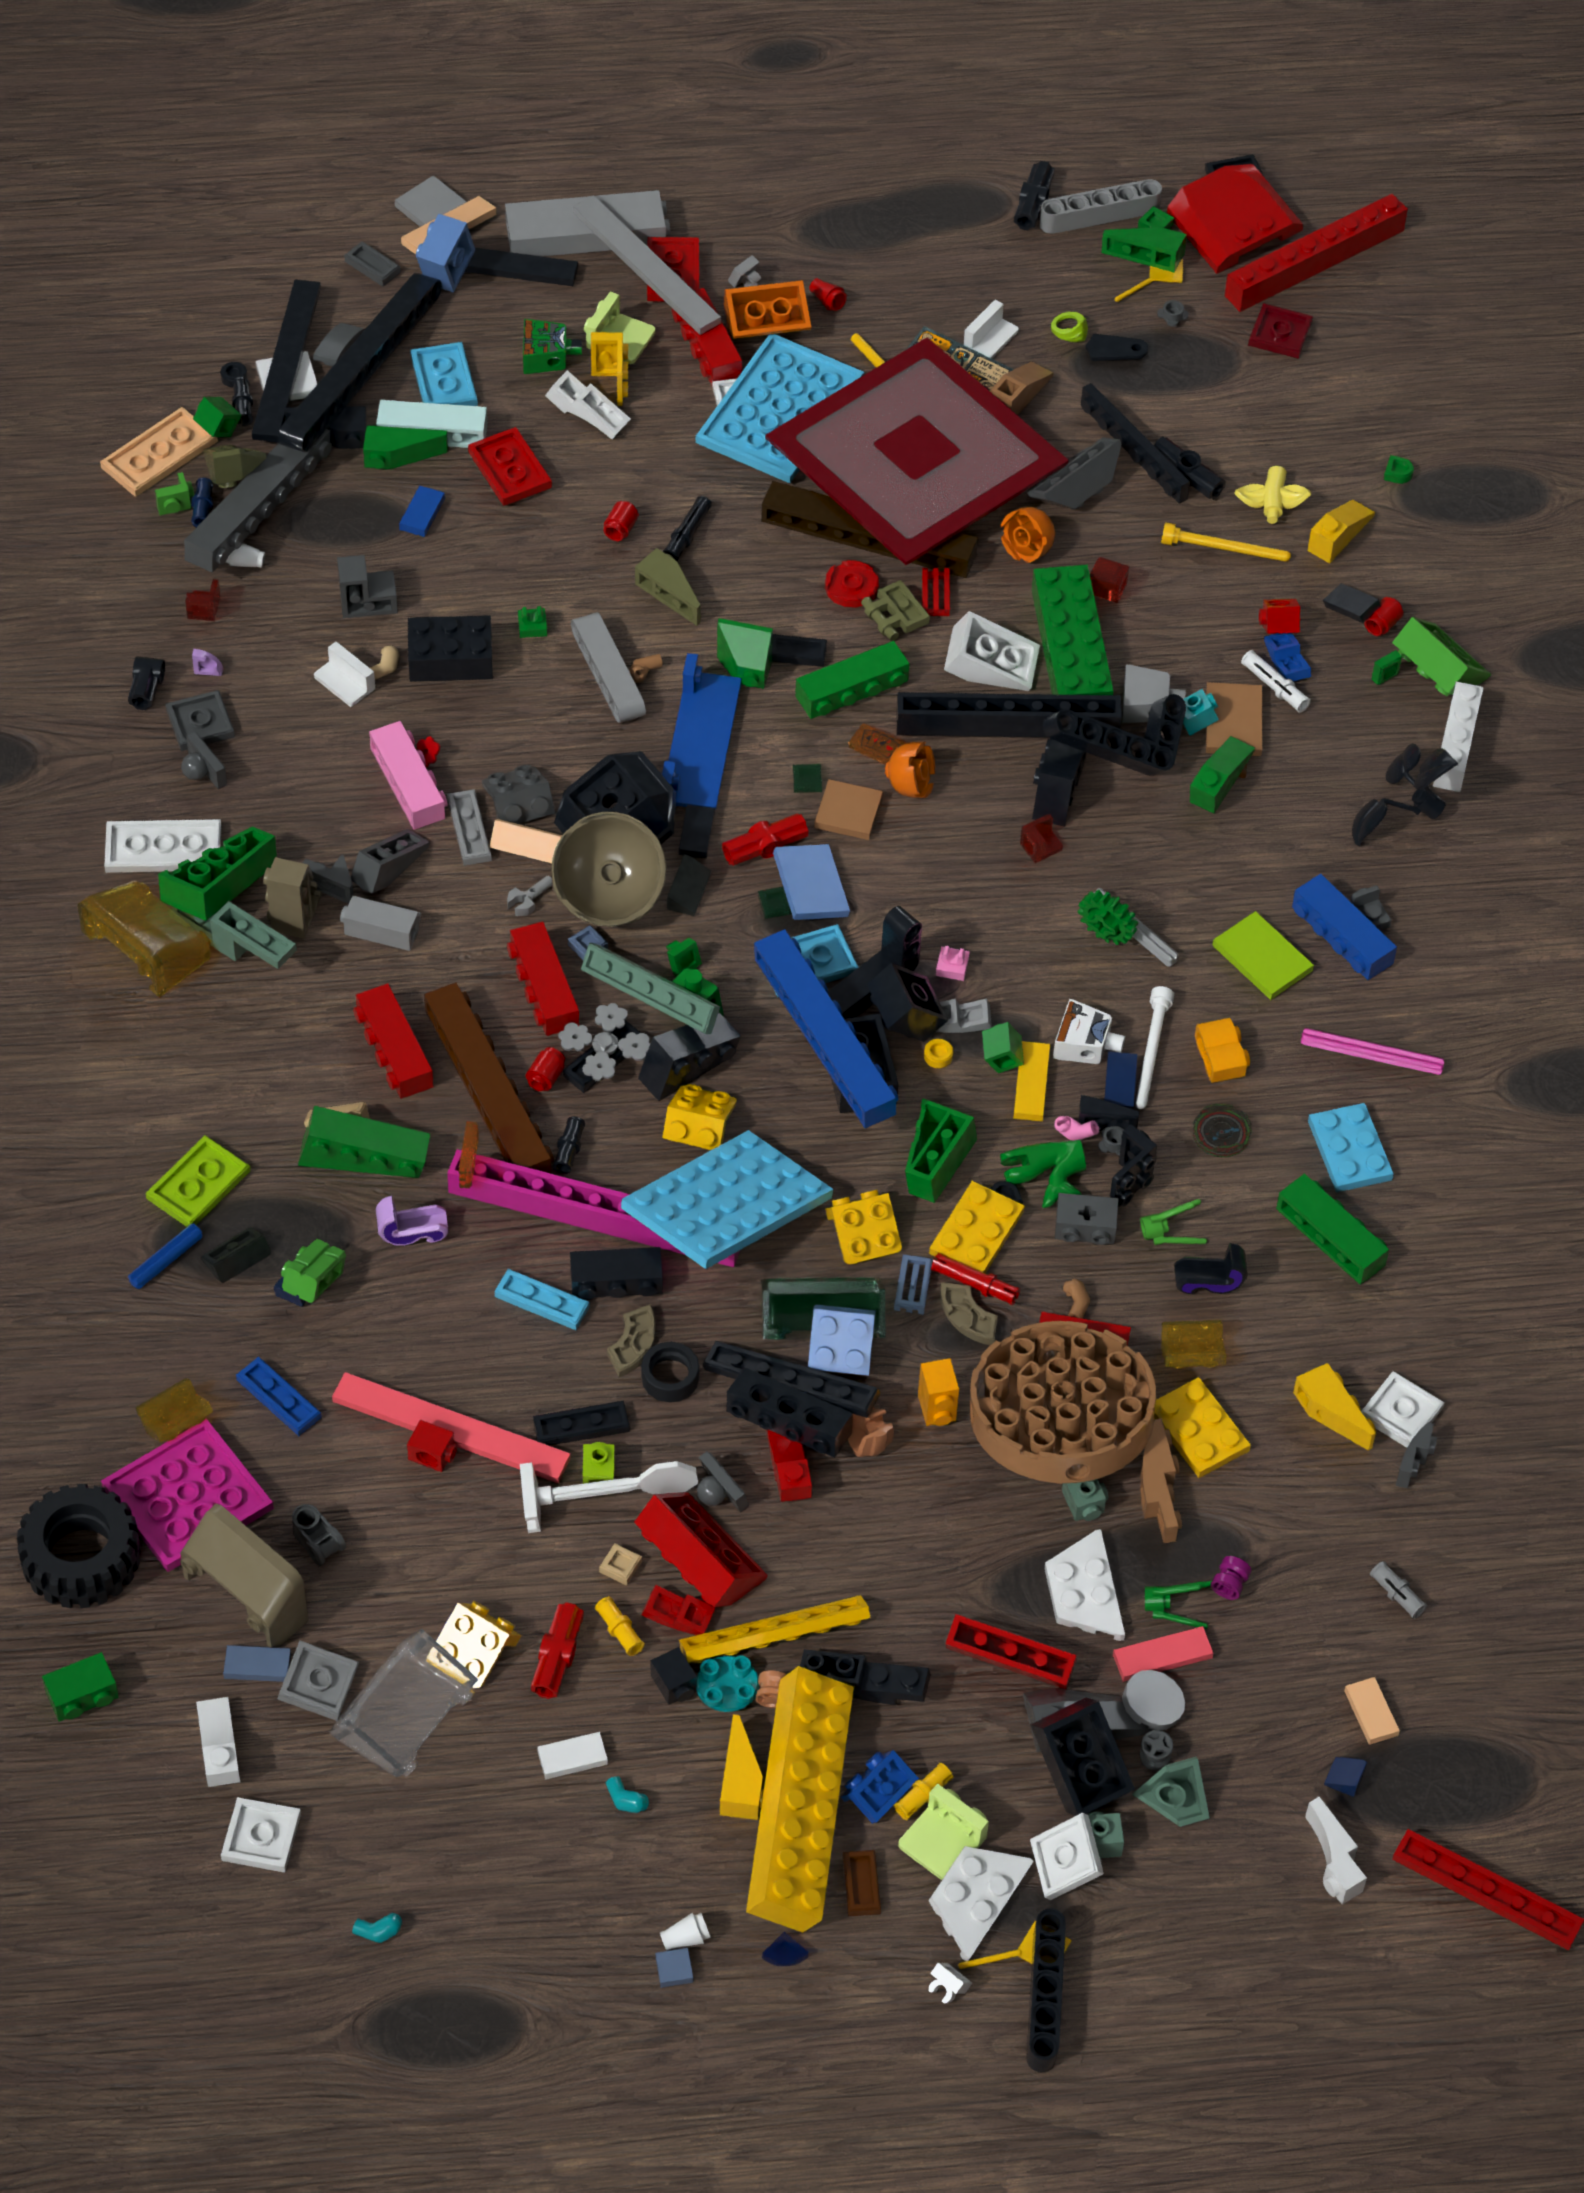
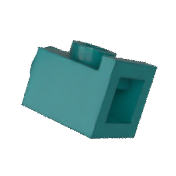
M1200 689L1183 699L1186 704L1183 725L1190 736L1219 720L1214 709L1218 708V705L1211 693L1206 695L1203 689Z

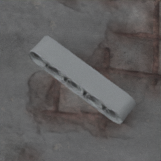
M1147 179L1045 200L1041 206L1040 228L1046 233L1054 234L1143 216L1153 206L1158 209L1160 208L1162 185L1156 180Z
M596 612L572 619L571 628L574 638L616 721L622 723L645 716L646 708L643 698L601 615Z

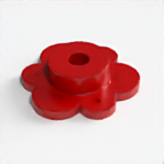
M431 736L427 737L426 740L420 739L416 744V750H421L424 755L426 768L436 762L440 751V744L434 742V738Z

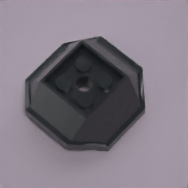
M642 751L607 755L564 790L554 824L564 834L577 821L586 816L600 812H618L641 821L658 838L660 844H663L674 835L677 793ZM617 803L613 808H610L612 804Z

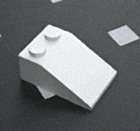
M969 611L953 626L944 670L969 682L1029 691L1032 688L1040 645Z

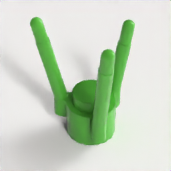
M1196 1199L1159 1214L1140 1217L1144 1239H1153L1154 1245L1163 1243L1206 1244V1238L1164 1236V1233L1169 1232L1166 1218L1194 1208L1201 1204V1200Z

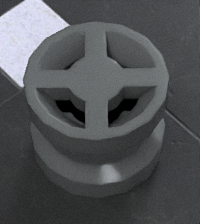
M1152 1730L1145 1734L1141 1742L1139 1757L1141 1763L1146 1768L1161 1770L1170 1763L1173 1750L1171 1737L1160 1730Z

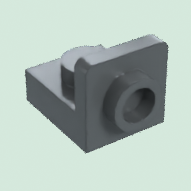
M1376 885L1370 888H1361L1352 894L1351 903L1380 931L1389 928L1392 920L1379 901V887Z

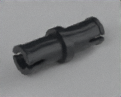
M237 377L232 382L234 390L232 405L242 415V426H248L253 422L251 410L253 397L249 390L250 383L245 378L244 385L243 377Z
M571 1116L567 1119L563 1136L557 1142L558 1152L553 1169L561 1174L571 1172L575 1155L581 1149L580 1139L585 1127V1121L576 1116Z

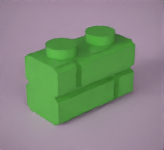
M319 1239L314 1240L308 1247L302 1246L296 1259L293 1261L288 1260L283 1266L281 1276L284 1277L283 1291L294 1296L299 1295L300 1299L309 1303L314 1302L343 1273L346 1258L345 1251L335 1246L330 1247L328 1243Z

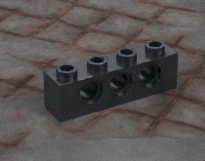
M744 1367L727 1390L726 1412L731 1413L737 1418H742L759 1425L765 1430L785 1436L791 1441L813 1448L819 1453L835 1458L852 1434V1412Z

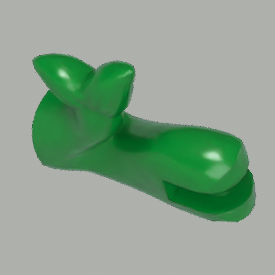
M1080 1139L1027 1145L1000 1154L1003 1166L1022 1164L1020 1167H1014L1004 1172L1006 1181L1013 1184L1031 1181L1054 1167L1049 1177V1184L1045 1190L1042 1208H1048L1055 1204L1059 1193L1082 1195L1078 1189L1067 1182L1069 1176L1086 1171L1085 1156Z

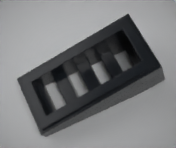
M1081 1095L1078 1122L1084 1124L1093 1120L1098 1124L1099 1131L1111 1126L1125 1129L1130 1124L1137 1129L1139 1111L1094 1097Z

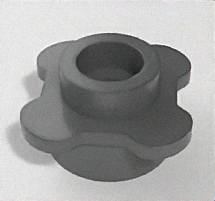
M1176 300L1167 301L1163 309L1157 311V316L1163 318L1172 327L1177 326L1179 321L1186 320L1189 315L1188 311L1184 310L1183 304Z
M1118 1126L1104 1128L1101 1133L1103 1139L1098 1145L1099 1150L1103 1153L1109 1151L1120 1156L1122 1132L1124 1129Z

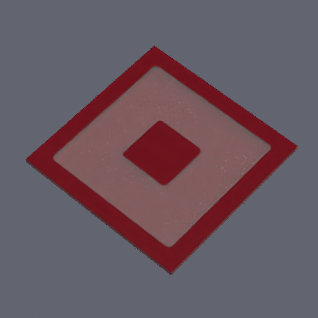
M928 337L765 435V439L905 565L910 564L1069 463L1065 456Z

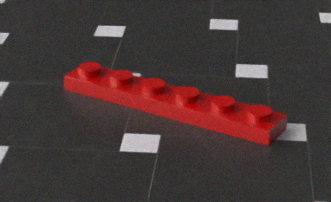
M1407 1829L1393 1855L1392 1860L1568 1951L1584 1923V1919L1410 1829Z

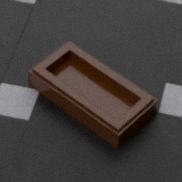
M875 1850L843 1852L842 1859L848 1916L881 1914Z

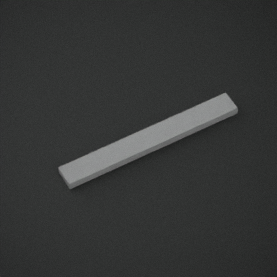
M594 195L573 206V213L698 334L701 335L721 324V316Z

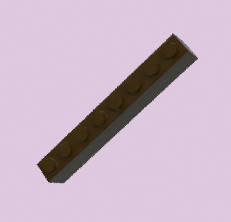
M772 481L762 502L761 522L898 559L830 496ZM959 532L911 563L930 569L939 568L941 572H944V568H950V574L967 579L977 555L978 537Z

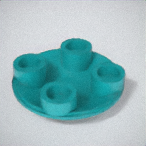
M720 1656L714 1659H707L702 1662L697 1675V1694L704 1704L714 1710L721 1712L738 1711L747 1707L755 1699L756 1693L759 1690L758 1674L751 1665L750 1660L745 1656Z

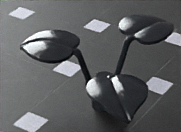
M1416 744L1408 745L1403 753L1393 760L1386 772V781L1390 784H1396L1405 776L1417 789L1412 796L1414 806L1386 798L1380 801L1376 799L1369 801L1359 811L1353 822L1352 836L1356 845L1360 847L1363 839L1383 820L1387 812V805L1412 811L1416 815L1422 812L1430 819L1437 818L1443 812L1446 802L1436 795L1428 785L1458 765V762L1452 758L1448 751L1440 748L1430 754L1420 766V774L1416 776V780L1409 773L1418 764L1421 757L1420 748Z

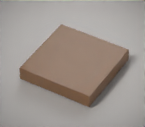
M828 779L815 819L814 828L869 840L883 798V791Z

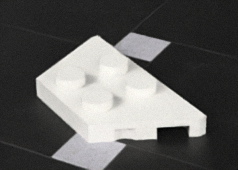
M1099 1529L1045 1562L1046 1578L1057 1624L1079 1627L1083 1631L1093 1634L1096 1631L1114 1635V1640L1123 1641L1125 1638L1124 1627L1102 1532Z
M965 1846L928 1900L935 1913L941 1917L947 1934L949 1936L952 1935L961 1950L960 1956L964 1961H968L1034 1862L1031 1858Z

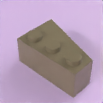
M275 857L271 868L267 867L263 878V884L267 885L265 901L269 902L267 919L271 920V928L280 934L303 939L306 937L322 896L321 891H316L318 884L312 882L314 876L308 864Z

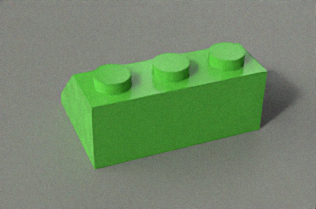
M1411 617L1392 642L1399 649L1398 652L1402 655V658L1408 662L1413 661L1418 666L1416 671L1423 677L1434 680L1436 682L1435 688L1445 696L1453 695L1456 682L1477 686L1491 676L1489 671L1435 623Z

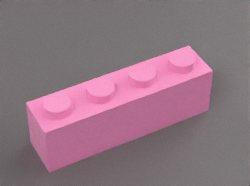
M401 721L369 731L371 751L412 828L415 830L444 820L445 807L448 806L446 796L442 790L438 791L436 787L437 782L432 770L427 771L422 751H417L414 747L415 741L411 731H406Z

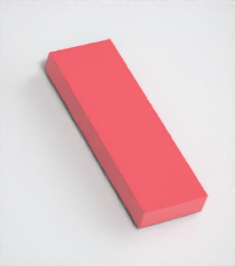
M1203 1626L1113 1650V1657L1123 1682L1129 1681L1132 1675L1143 1670L1163 1672L1212 1659L1214 1654Z

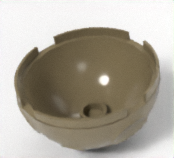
M618 812L591 814L571 826L557 843L552 858L551 870L554 891L562 904L573 915L585 922L607 927L636 922L651 911L662 893L666 881L667 867L664 851L658 838L645 824L636 818Z

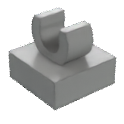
M751 255L734 268L728 282L734 288L743 283L744 287L757 286V282L761 280V276L755 271L759 261Z

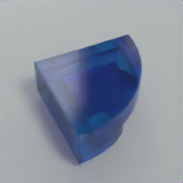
M784 1931L762 1953V1959L776 1966H793L807 1959L809 1952Z

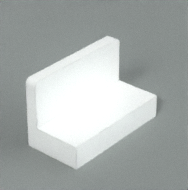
M995 299L965 329L963 348L991 361L1018 333L1019 328L1002 319L1003 303Z
M334 642L328 647L329 662L314 672V678L348 706L353 707L375 690L374 671L338 642Z

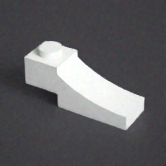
M568 370L545 395L562 412H569L586 420L610 439H613L630 421V418L591 383L588 387L584 386Z
M228 1697L196 1702L208 1787L240 1782Z
M1318 1797L1309 1802L1305 1818L1315 1831L1326 1858L1327 1865L1323 1877L1324 1887L1332 1897L1336 1896L1343 1905L1363 1892L1367 1877L1354 1862L1358 1846L1321 1798Z

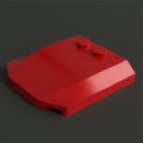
M1254 164L1224 166L1182 187L1167 207V214L1174 217V223L1184 234H1187V239L1216 274L1238 264L1239 257L1277 237L1280 241H1283L1303 231V223Z

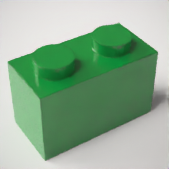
M102 1652L42 1676L45 1692L58 1722L65 1719H75L87 1710L107 1706L113 1700L119 1698L116 1682Z

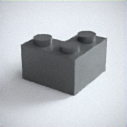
M365 555L337 557L343 618L398 613L393 570L367 573Z

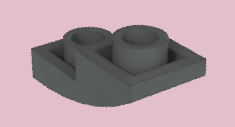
M339 323L322 340L313 355V360L324 362L327 366H334L361 335L364 328Z
M1433 1423L1424 1425L1408 1445L1401 1462L1396 1486L1408 1488L1410 1477H1417L1419 1464L1425 1465L1427 1455H1434L1437 1437L1432 1436Z

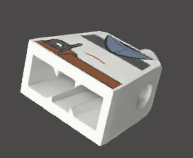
M1069 999L1055 1040L1053 1059L1099 1064L1105 1049L1119 1053L1122 1052L1125 1036L1110 1032L1112 1017L1109 1014L1076 1000Z

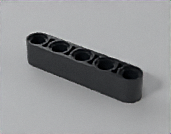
M1053 1908L1045 1909L1038 1914L1033 1933L1026 2059L1029 2067L1040 2073L1047 2072L1054 2067L1060 2044L1066 1921L1063 1914ZM1052 1925L1057 1931L1047 1932L1042 1926ZM1048 1955L1053 1957L1055 1962L1047 1963L1040 1957ZM1048 1986L1054 1992L1045 1994L1039 1990V1987ZM1046 2017L1051 2020L1052 2024L1043 2025L1038 2022L1037 2018ZM1038 2048L1047 2049L1051 2055L1040 2056L1036 2053L1035 2050Z

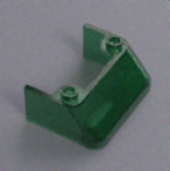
M767 1278L760 1280L763 1339L780 1340L786 1339V1334L792 1333V1331H812L815 1305L876 1311L873 1338H877V1333L879 1338L886 1337L885 1287L881 1278Z

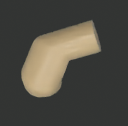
M385 646L381 650L380 663L370 667L374 671L375 680L393 673L397 669L400 655L396 647Z

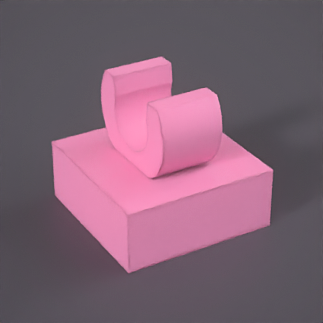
M941 946L936 976L964 981L970 951H965L962 948L959 950L949 948V946Z

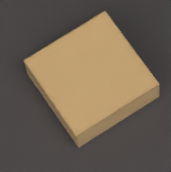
M614 1543L600 1565L599 1572L627 1586L642 1563V1556Z

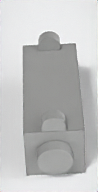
M353 895L349 905L343 907L340 916V922L344 923L345 935L408 951L412 948L421 920V912Z

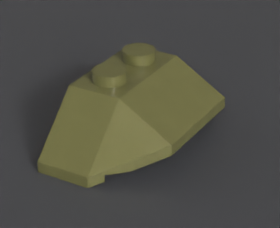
M230 444L203 449L212 483L218 484L221 488L237 486L238 480H243L266 459V453L248 448H236V446Z

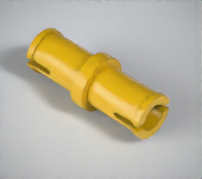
M604 1597L595 1605V1610L608 1625L607 1631L610 1635L618 1639L626 1650L627 1655L634 1656L641 1652L645 1643L632 1628L630 1618L621 1613L612 1597Z
M939 1763L925 1778L916 1780L913 1783V1789L893 1805L895 1811L900 1817L908 1821L925 1803H929V1793L937 1784L944 1787L949 1781L954 1779V1776L951 1775L952 1772L943 1763Z

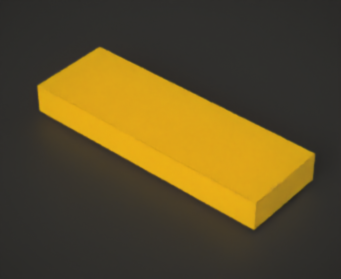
M1022 1041L1024 1065L1018 1067L1013 1119L1043 1122L1050 1044Z

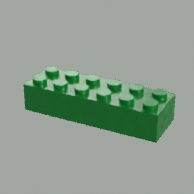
M1088 564L1033 569L1031 591L1052 694L1113 695L1114 691Z

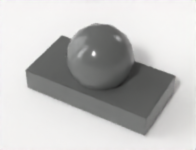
M195 731L186 736L188 755L183 758L181 764L184 776L191 780H199L207 775L217 789L226 786L225 766Z
M708 1451L699 1456L703 1469L709 1475L702 1478L698 1484L697 1496L700 1501L709 1506H716L722 1503L727 1496L740 1513L749 1506V1502L745 1493L715 1457Z

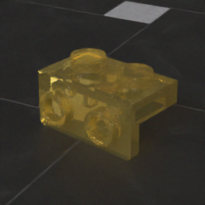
M1222 1321L1163 1322L1161 1351L1165 1367L1180 1369L1187 1366L1210 1368L1217 1365H1226L1227 1355L1222 1339Z
M188 1378L179 1381L136 1407L137 1414L146 1433L160 1443L176 1438L180 1431L188 1426L204 1421L205 1416L213 1412L209 1401L196 1393Z

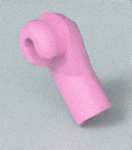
M1059 1116L1054 1122L1055 1129L1069 1140H1083L1099 1133V1126L1093 1120L1081 1124L1069 1116Z

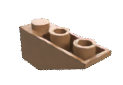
M1029 362L1004 374L990 389V392L1018 415L1053 377L1054 373L1034 362Z

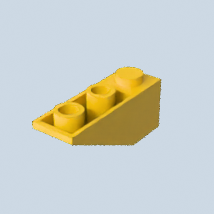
M1326 1363L1296 1377L1293 1393L1309 1417L1368 1451L1373 1448L1376 1435L1375 1426L1369 1418L1366 1419L1362 1414L1355 1396L1349 1395L1338 1372H1334L1330 1365Z

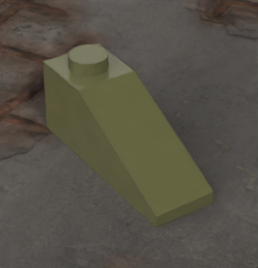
M656 548L635 566V585L698 626L701 622V605L678 562L671 555L665 554Z

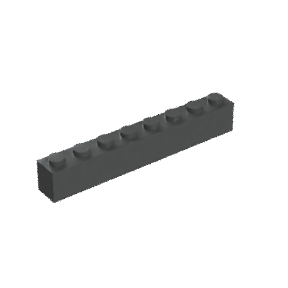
M326 429L307 452H301L278 444L266 456V459L247 475L184 540L185 561L212 573L220 564H224L228 556L235 549L240 548L245 538L250 533H254L258 525L271 515L273 509L279 503H283L287 495L301 484L302 479L309 472L314 471L316 465L323 457L326 458L332 448L330 430Z

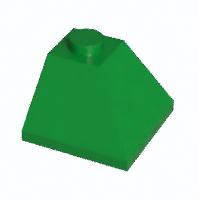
M719 618L717 622L718 660L732 677L741 678L742 685L764 689L772 665L773 628Z

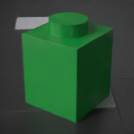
M204 396L198 405L193 420L212 437H231L242 415L224 398Z
M1009 1022L997 1024L992 1028L982 1031L984 1060L998 1074L1024 1065L1022 1036Z

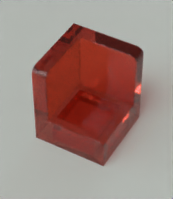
M1099 557L1090 573L1094 596L1118 603L1128 583L1130 566Z
M213 579L210 592L194 590L192 593L187 592L185 600L187 619L215 621L221 597L219 580Z
M1050 814L1032 821L1021 828L1020 845L1034 863L1063 850V844L1052 832L1053 817Z

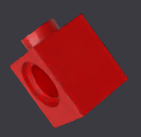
M1297 599L1263 600V609H1259V624L1263 625L1267 634L1300 633V604Z
M419 1420L407 1443L408 1460L442 1472L447 1462L452 1463L457 1452V1445L454 1443V1432Z

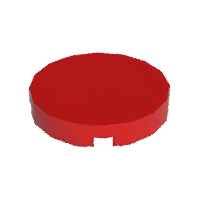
M847 560L843 561L841 565L836 566L835 564L826 574L825 591L828 597L838 605L852 608L861 607V601L865 597H870L873 601L877 595L879 577L873 572V568L869 564L861 561Z

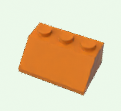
M803 280L725 289L724 310L727 327L733 339L811 330Z

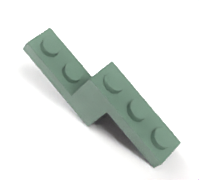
M227 902L207 921L175 907L168 912L171 921L234 961H237L248 950L279 969L297 951L296 943L231 902Z

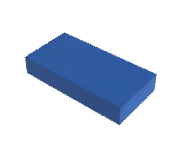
M419 486L399 523V529L425 537L445 500V493Z

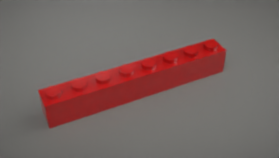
M1393 194L1381 198L1227 274L1225 297L1239 312H1242L1403 232L1408 208Z

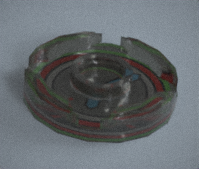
M1229 1104L1206 1106L1200 1111V1114L1193 1122V1138L1197 1146L1205 1153L1215 1157L1237 1155L1247 1147L1251 1139V1122L1247 1115L1241 1110L1239 1112L1234 1109V1106Z

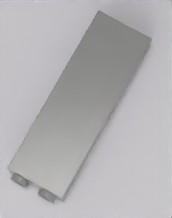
M659 190L595 196L646 246L647 237H666V235H670L669 219H664V216H667L666 201H661ZM591 196L505 204L506 228L510 252L542 257L610 251L611 249L573 213L574 205Z

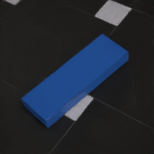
M257 1357L236 1374L237 1381L298 1436L322 1418L321 1412L260 1357Z

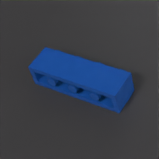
M1319 874L1295 890L1292 904L1295 913L1299 917L1304 918L1313 927L1317 935L1327 940L1337 954L1342 955L1351 964L1354 971L1361 973L1367 980H1370L1394 964L1397 946L1322 874Z

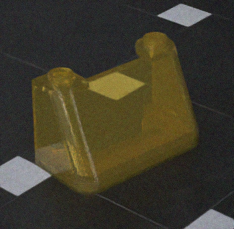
M131 881L89 895L78 903L82 933L90 940L95 937L99 940L106 937L137 964L140 975L146 974L150 977L153 984L149 986V990L159 998L211 958L210 940L202 931H196L153 895L149 887L143 882Z

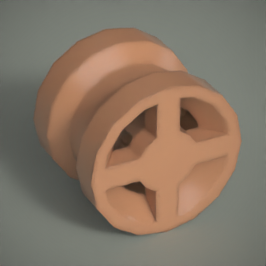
M768 1670L759 1674L758 1684L760 1689L756 1693L757 1703L764 1707L776 1708L779 1682L786 1675L785 1673Z

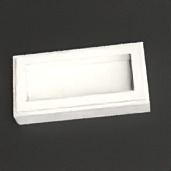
M600 1732L537 1747L545 1780L608 1765Z

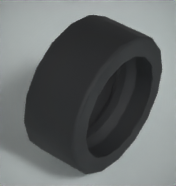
M672 1341L659 1343L651 1347L644 1355L641 1364L643 1387L650 1396L668 1403L678 1402L689 1397L697 1388L699 1381L697 1356L689 1347ZM673 1360L684 1364L688 1368V1376L678 1383L667 1384L655 1379L652 1370L656 1364L662 1361Z

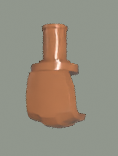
M873 1407L868 1418L853 1414L852 1434L848 1438V1442L857 1457L879 1455L891 1444L894 1430L892 1423L885 1424L883 1421V1415L886 1414L885 1409H875Z

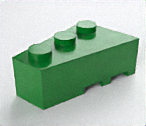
M922 1098L921 1113L916 1123V1134L914 1142L911 1144L905 1169L909 1194L933 1203L936 1202L977 1141L974 1117Z

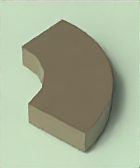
M941 1282L940 1297L942 1307L952 1325L968 1338L982 1344L992 1345L995 1341L998 1315L986 1312L977 1305L972 1296L971 1286Z
M651 1304L623 1314L625 1326L623 1335L617 1343L607 1348V1355L619 1378L636 1369L642 1363L644 1355L654 1344L656 1322Z

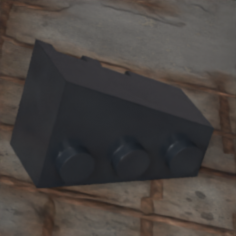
M1048 738L1045 753H1042L1039 768H1036L1033 784L1038 785L1032 816L1033 820L1065 827L1068 808L1073 802V797L1071 796L1075 786L1078 785L1087 752Z

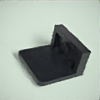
M1131 1124L1122 1132L1119 1164L1123 1168L1114 1175L1111 1183L1110 1198H1118V1207L1126 1206L1140 1188H1147L1154 1179L1153 1172L1156 1163L1157 1145L1151 1141L1144 1131L1136 1129Z

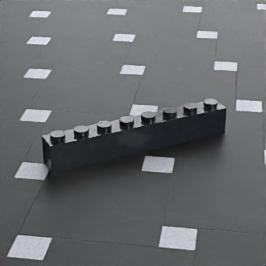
M897 692L896 735L1047 737L1043 731L1044 719L1064 709L1072 710L1120 729L1122 719L1121 696ZM1058 720V724L1062 729V723Z

